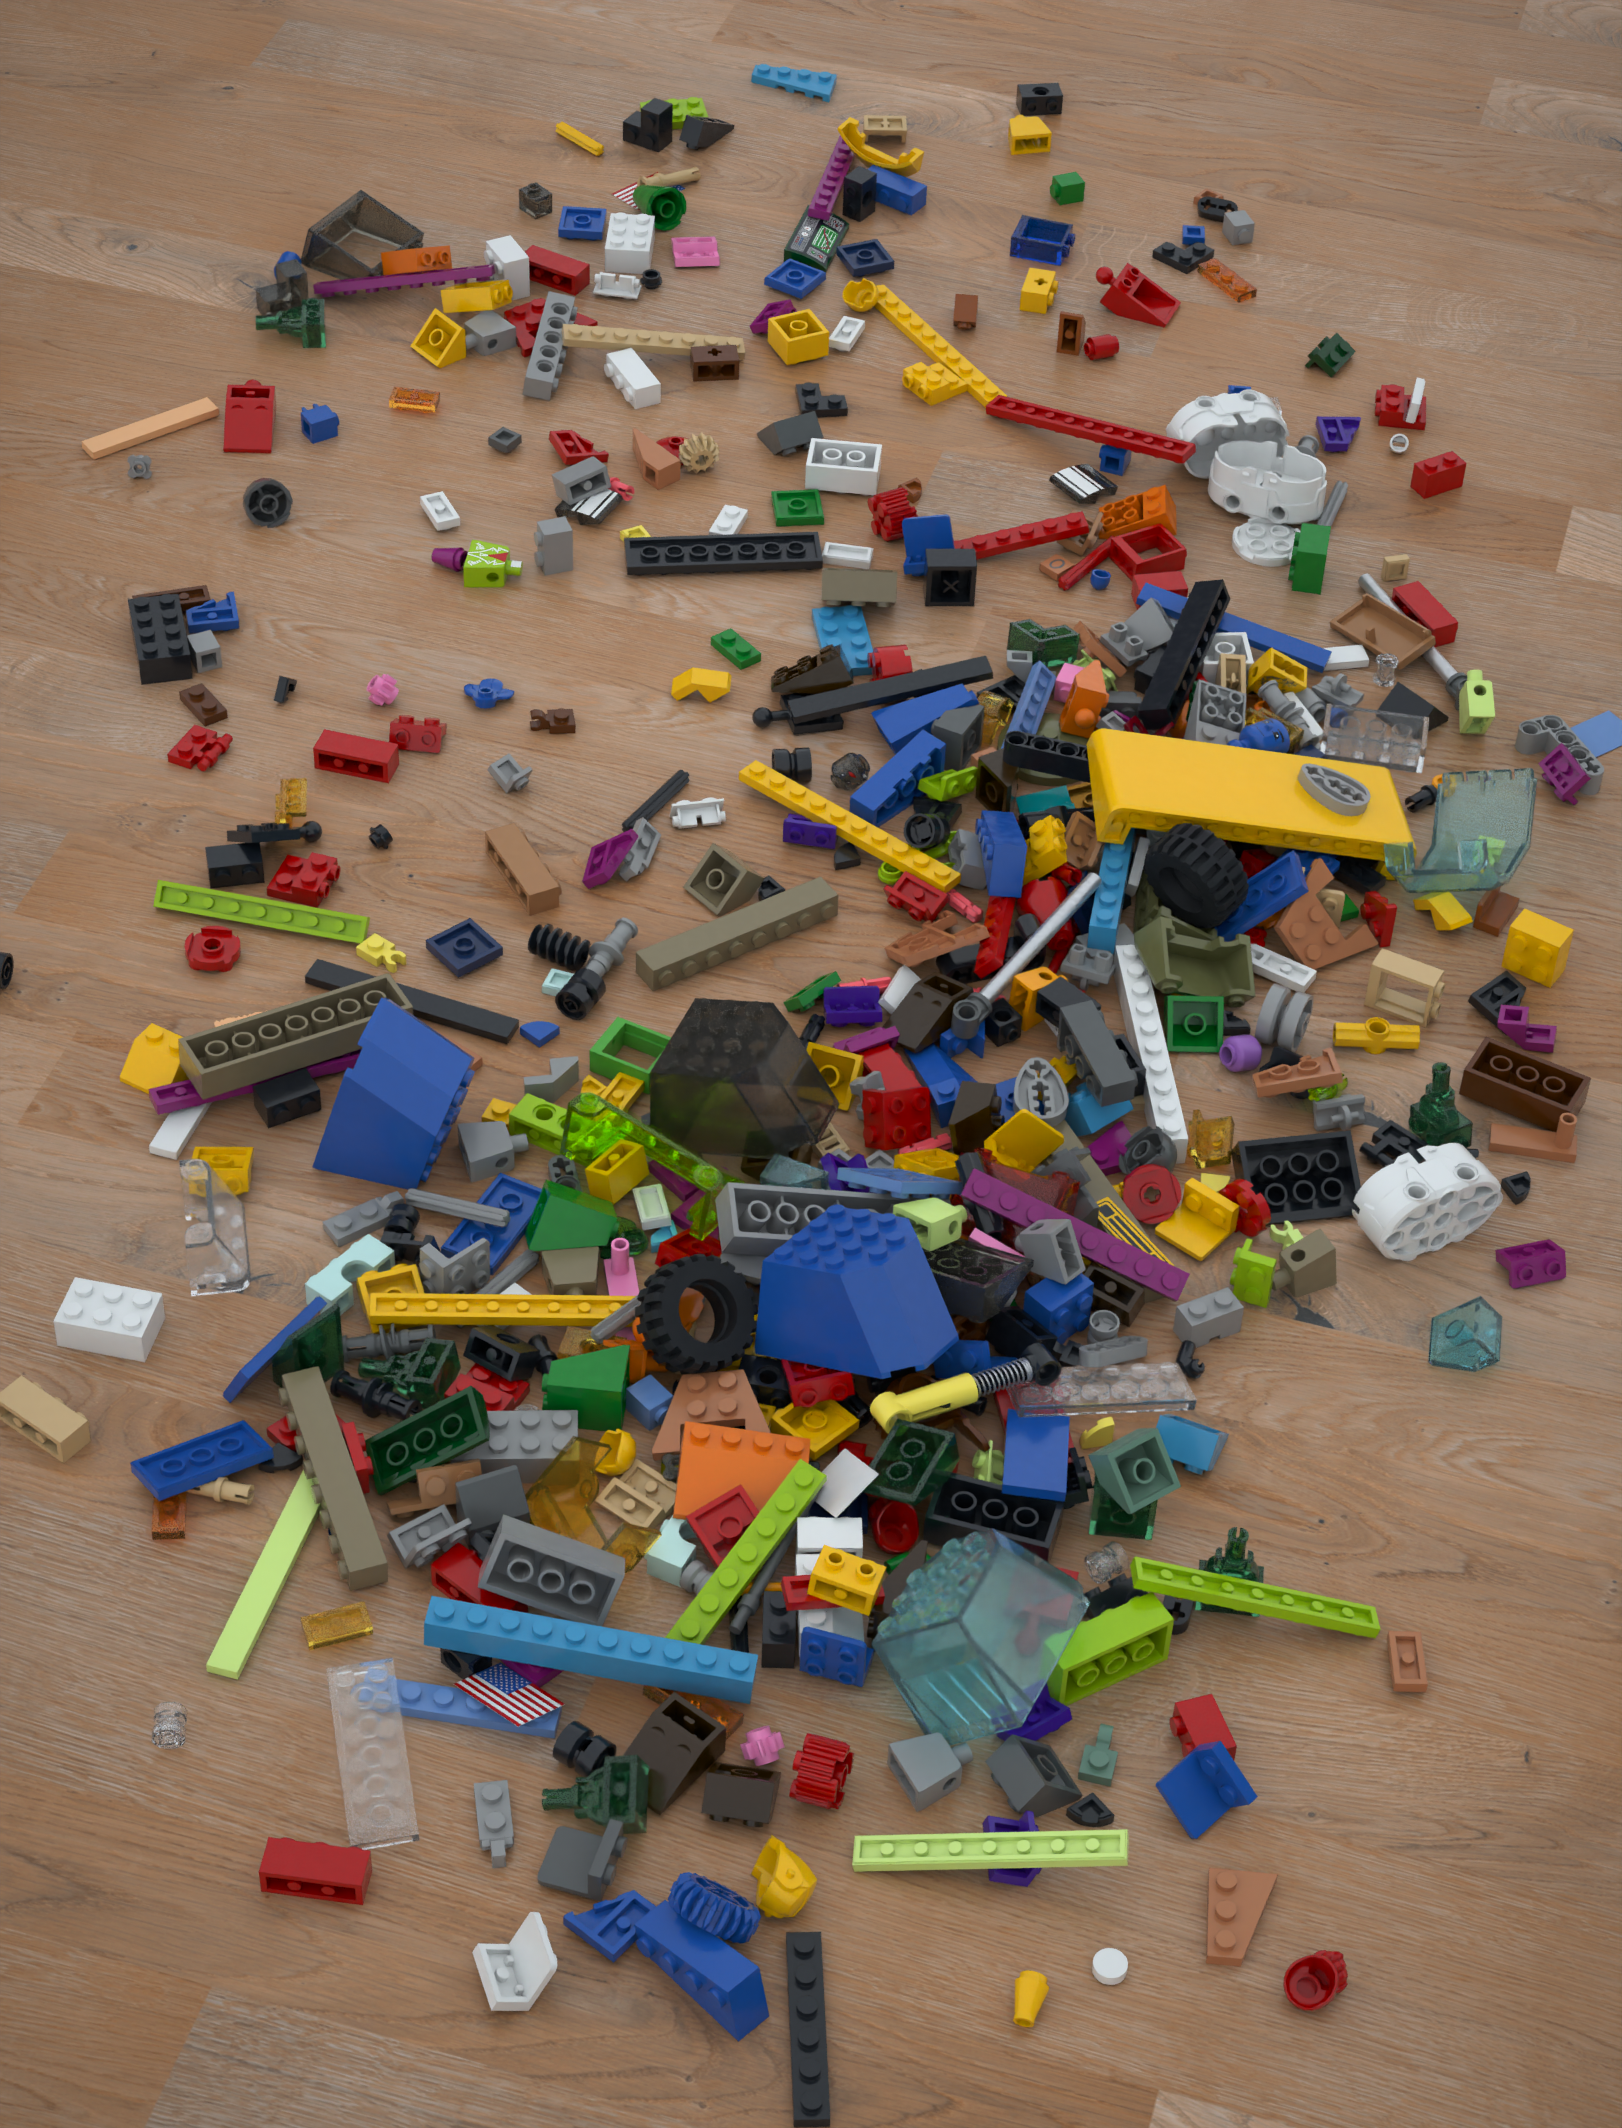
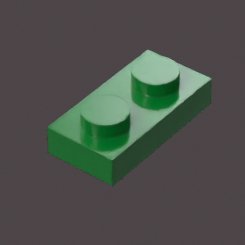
M731 628L711 637V646L740 670L761 661V653Z
M836 971L822 975L783 1003L788 1012L800 1009L803 1012L815 1005L814 999L817 997L820 999L824 998L823 990L825 987H833L841 979Z

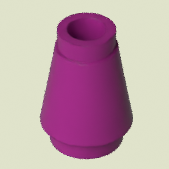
M462 547L435 548L431 557L434 563L459 572L463 570L468 551H465Z

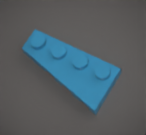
M760 64L755 65L751 82L775 89L782 86L787 92L795 93V91L805 92L806 97L814 98L816 95L823 97L822 101L830 102L837 82V75L829 72H812L807 69L796 70L788 67L779 68Z

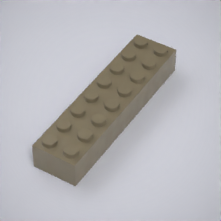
M386 973L178 1039L180 1065L202 1100L362 1049L363 1047L357 1044L381 997L392 1000L412 1015L413 1006L391 975Z

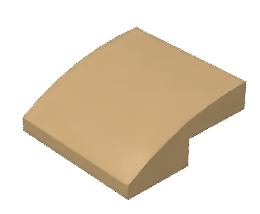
M636 1458L633 1465L620 1479L614 1477L596 1498L595 1502L645 1535L674 1511L676 1484Z

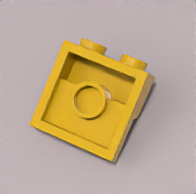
M919 362L903 369L902 385L930 406L967 391V383L939 362L930 366Z
M1049 815L1043 820L1035 822L1029 828L1030 838L1025 840L1027 853L1022 887L1067 862V844L1064 836L1066 829L1059 818L1055 819L1052 815Z
M195 1147L188 1169L189 1192H197L201 1195H209L214 1192H227L230 1195H239L249 1192L254 1147Z
M940 1148L894 1155L893 1168L950 1180H960L955 1164L959 1156Z
M405 1263L398 1264L387 1271L378 1272L372 1270L363 1273L361 1277H357L356 1288L363 1313H366L371 1333L379 1334V1325H382L385 1332L389 1333L391 1324H370L371 1293H424L416 1264L409 1266ZM395 1324V1329L400 1331L425 1324Z
M835 1400L817 1402L812 1407H794L793 1403H790L773 1414L770 1432L811 1439L809 1457L815 1461L859 1428V1419Z

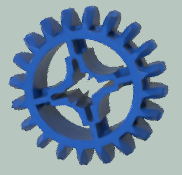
M686 1872L679 1875L677 1881H674L670 1889L671 1893L668 1897V1903L671 1908L680 1914L682 1918L687 1919L692 1924L710 1932L714 1936L730 1940L733 1943L749 1942L752 1934H755L759 1926L758 1922L761 1915L758 1908L753 1903L747 1901L745 1897L737 1894L736 1891H732L715 1880H710L696 1873Z

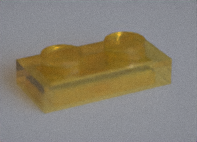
M364 1601L300 1617L301 1627L309 1650L373 1634V1626Z

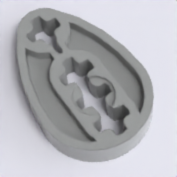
M1304 764L1300 769L1297 777L1299 783L1321 805L1344 816H1358L1365 812L1370 800V792L1359 781L1336 770L1315 764Z
M1039 1057L1031 1058L1020 1069L1016 1078L1013 1093V1111L1016 1114L1021 1109H1027L1051 1127L1060 1124L1065 1119L1068 1110L1069 1098L1066 1086L1056 1069L1047 1060ZM1035 1070H1039V1078L1037 1077V1073L1035 1072ZM1038 1091H1041L1043 1095L1044 1115H1040Z

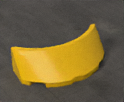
M849 117L838 127V132L851 152L866 167L869 168L872 165H876L904 177L911 176L920 171L924 151L913 148L909 154L903 152L898 160L866 145V134L863 132L860 134L857 128L859 126L858 120Z

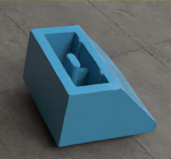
M1086 1082L1076 1087L1077 1092L1072 1095L1068 1093L1069 1103L1065 1121L1078 1137L1098 1131L1134 1108L1130 1100L1101 1107L1088 1090Z

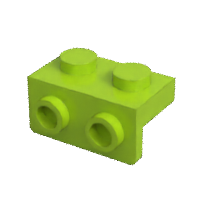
M972 766L960 771L950 769L919 780L918 789L925 792L929 798L941 802L972 792L977 783L978 768Z
M1247 1238L1243 1248L1238 1247L1235 1252L1233 1264L1237 1265V1268L1233 1269L1230 1285L1234 1286L1233 1294L1238 1300L1267 1308L1270 1301L1277 1259L1251 1252L1253 1240Z

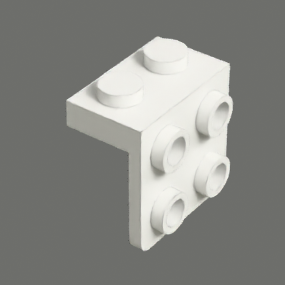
M530 1912L509 1944L478 1943L472 1952L491 2011H529L557 1969V1957L553 1953L547 1936V1928L543 1924L539 1912Z

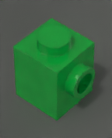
M1077 172L1055 175L1050 186L1051 197L1060 206L1082 202L1084 199L1085 182Z

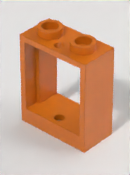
M450 245L381 252L383 275L452 268Z

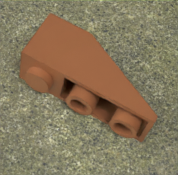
M634 428L633 451L643 479L657 490L679 481L681 460L647 435Z

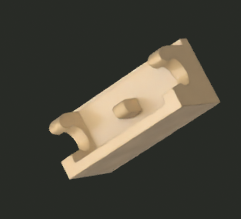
M864 115L863 133L866 134L865 143H868V135H897L902 137L901 143H906V116Z

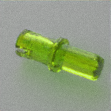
M1347 1077L1343 1079V1083L1335 1084L1332 1087L1310 1088L1308 1090L1310 1093L1309 1100L1322 1101L1324 1099H1332L1339 1091L1346 1089L1348 1086Z

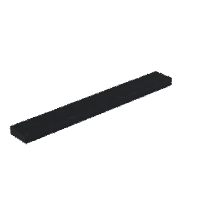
M981 656L788 700V706L793 721L797 724L933 693L959 684L968 685L993 679V671L987 656Z
M317 959L305 975V983L332 991L376 976ZM397 983L412 1004L413 1016L504 1044L509 1043L519 1028L518 1019Z

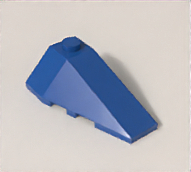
M934 1043L917 1053L904 1048V1053L921 1086L929 1089L930 1107L940 1128L949 1126L961 1082L977 1081Z

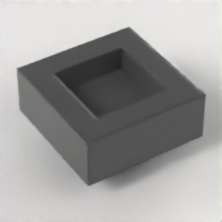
M505 427L500 428L488 437V445L504 453H509L522 443L520 434Z

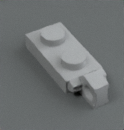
M643 817L638 819L633 827V830L638 834V839L623 859L625 863L620 869L619 875L626 882L634 875H639L648 868L661 837V834Z
M398 1191L387 1194L383 1198L376 1197L323 1221V1229L338 1247L344 1246L385 1227L392 1208L397 1204H404V1198Z
M508 1780L474 1783L480 1848L482 1850H491L492 1868L506 1867L505 1848L513 1847L514 1844Z

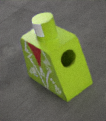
M472 540L463 567L464 587H504L508 575H522L523 562L510 560V549L507 546Z

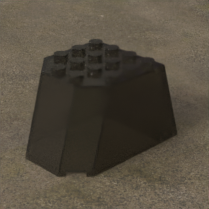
M695 998L650 1072L651 1150L657 1151L673 1150L683 1153L783 1160L789 1157L788 1152L806 1143L810 1146L819 1143L839 1107V1102L791 1025L774 1003Z

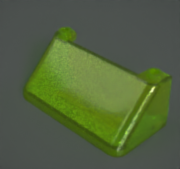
M590 1092L581 1093L568 1103L560 1154L573 1160L575 1154L585 1153L588 1154L587 1157L593 1160L617 1138L644 1145L645 1155L706 1193L688 1210L686 1217L687 1220L693 1221L690 1235L700 1241L718 1227L715 1199L727 1182L747 1184L738 1176L621 1105Z

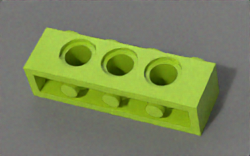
M528 1093L509 1113L510 1135L525 1133L529 1143L557 1155H567L574 1162L586 1167L618 1140H627V1134L617 1129L605 1126Z

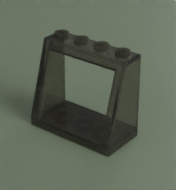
M360 190L308 229L301 262L308 268L340 280L383 275L382 261L371 269L337 244L355 231L398 247L397 250L422 248L424 232Z

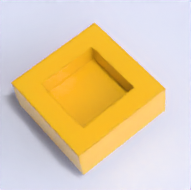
M493 1098L482 1115V1122L503 1121L509 1132V1113L515 1108L516 1104Z

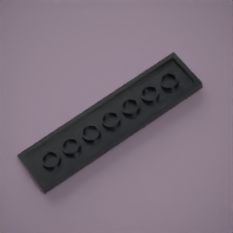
M818 532L624 538L627 575L823 569Z

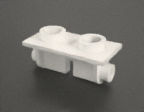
M600 272V274H595L594 282L596 286L593 294L605 297L615 296L623 297L624 299H637L642 285H640V279H636V276L620 275L619 282H617L616 274Z
M709 797L695 802L682 800L672 804L670 818H672L673 827L678 826V829L697 827V818L700 817L702 826L721 825V822L726 821L725 811H722L724 798L716 799Z

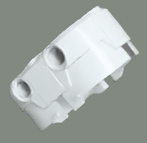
M1251 389L1233 394L1222 393L1214 397L1200 396L1195 401L1182 407L1166 428L1167 437L1195 444L1196 452L1184 463V466L1190 474L1203 479H1209L1211 462L1215 456V451L1218 452L1220 445L1231 441H1253L1258 443L1272 441L1278 443L1276 456L1281 457L1284 454V446L1288 445L1285 440L1286 436H1289L1287 424L1272 400L1265 394Z
M1231 441L1220 445L1218 452L1215 451V456L1211 462L1208 494L1217 505L1231 513L1238 512L1250 518L1270 520L1275 524L1307 523L1318 520L1323 512L1327 480H1325L1326 467L1317 458L1301 453L1293 446L1285 445L1283 458L1276 456L1278 446L1276 442Z
M1447 1143L1440 1146L1427 1145L1416 1149L1426 1160L1420 1164L1409 1152L1398 1156L1393 1164L1376 1172L1359 1189L1353 1202L1359 1207L1360 1211L1358 1214L1352 1209V1214L1358 1221L1360 1228L1386 1258L1411 1261L1421 1253L1438 1251L1450 1242L1462 1241L1467 1235L1485 1223L1503 1200V1194L1501 1193L1499 1181L1463 1145Z

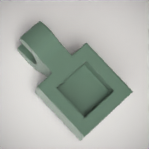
M1101 1723L1096 1746L1085 1745L1078 1773L1079 1780L1111 1787L1118 1758L1117 1751L1109 1750L1114 1726Z

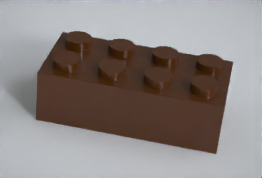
M1485 1037L1464 1069L1459 1094L1556 1132L1561 1114L1571 1113L1577 1116L1586 1102L1591 1078Z

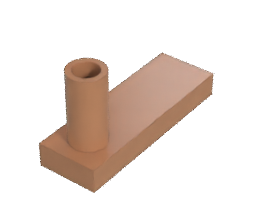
M1571 1113L1561 1114L1556 1132L1491 1123L1488 1151L1575 1163L1577 1135H1574L1577 1117Z

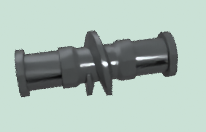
M391 1323L389 1333H386L383 1326L379 1325V1334L371 1333L366 1334V1336L351 1338L343 1335L341 1336L343 1360L345 1363H348L350 1359L376 1358L384 1355L388 1363H393L396 1353L407 1354L412 1353V1351L427 1349L435 1352L437 1351V1340L434 1324H429L428 1328L402 1329L396 1332L395 1324Z

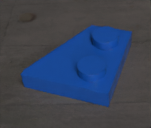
M234 591L226 593L227 599L217 603L212 599L201 606H195L186 610L189 633H199L207 630L228 631L239 629Z

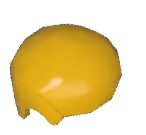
M862 278L861 282H854L852 280L843 289L842 298L846 305L855 312H865L876 305L879 290L874 282Z
M616 1429V1431L607 1430L594 1452V1470L613 1477L625 1473L633 1465L636 1458V1442L631 1434L621 1429Z

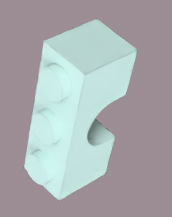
M370 1234L354 1242L347 1251L338 1258H334L327 1267L318 1274L311 1276L305 1283L307 1305L320 1296L327 1302V1305L320 1313L331 1321L336 1320L354 1305L353 1284L351 1282L357 1281V1277H361L363 1273L376 1270L383 1272L390 1270L391 1267L395 1266L394 1250Z
M673 1515L670 1520L666 1519L660 1528L659 1537L655 1542L651 1541L644 1555V1559L647 1560V1574L678 1587H681L679 1581L682 1573L692 1561L696 1560V1545L685 1541L689 1538H697L687 1520L673 1518Z

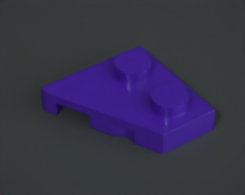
M1317 416L1315 425L1324 451H1347L1360 426L1361 417Z

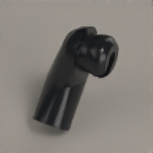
M1185 1340L1181 1343L1176 1358V1366L1187 1378L1197 1379L1205 1371V1366L1203 1362L1200 1365L1198 1364L1199 1359H1192L1196 1345L1191 1341Z

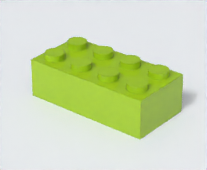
M1150 1592L1141 1597L1136 1596L1126 1604L1115 1609H1107L1091 1620L1081 1621L1067 1631L1060 1634H1052L1042 1641L1037 1681L1042 1679L1047 1682L1051 1698L1065 1706L1071 1705L1167 1660L1174 1618L1155 1594Z

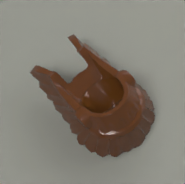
M910 1373L893 1380L885 1389V1392L890 1391L898 1395L941 1380H934L922 1373ZM959 1408L912 1423L903 1433L894 1436L889 1435L875 1418L873 1420V1423L876 1425L875 1430L881 1433V1439L890 1440L891 1446H899L902 1453L907 1452L910 1457L918 1456L920 1462L926 1460L929 1465L935 1464L940 1469H947L948 1457L940 1438V1431L952 1428V1426L980 1450L986 1452L990 1449L982 1433L971 1425L969 1418Z

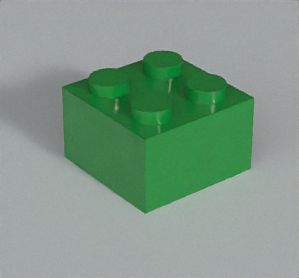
M1302 523L1301 531L1295 532L1288 580L1293 581L1291 591L1321 595L1331 526Z

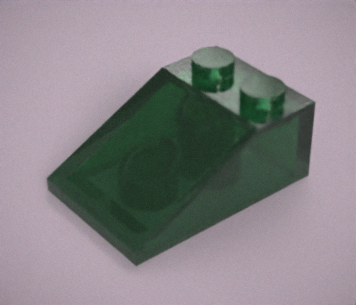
M334 1304L286 1338L271 1361L274 1383L283 1388V1374L316 1366L319 1367L325 1383L334 1377L338 1371L345 1369L340 1307L337 1304Z
M897 1419L869 1465L879 1475L862 1492L916 1506L947 1482L960 1460L955 1433Z

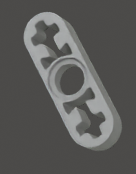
M1123 1336L1079 1347L1078 1363L1085 1367H1103L1147 1356L1148 1339L1141 1336Z

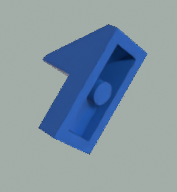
M985 1020L979 1025V1031L973 1038H958L952 1033L951 1028L940 1036V1049L950 1058L961 1054L966 1048L980 1058L984 1056Z

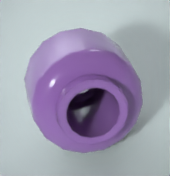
M1252 1035L1230 1036L1225 1039L1220 1048V1060L1232 1072L1250 1071L1259 1065L1262 1057V1047Z

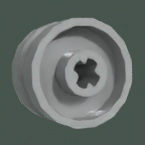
M1274 983L1267 993L1258 1017L1255 1030V1038L1258 1042L1271 1045L1277 1040L1279 1047L1295 1053L1304 1037L1310 1020L1314 1002L1313 996L1298 991L1291 997L1290 988Z

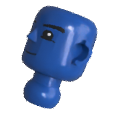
M1269 718L1244 727L1239 735V740H1231L1227 745L1287 753L1290 746V737L1286 727L1279 720Z

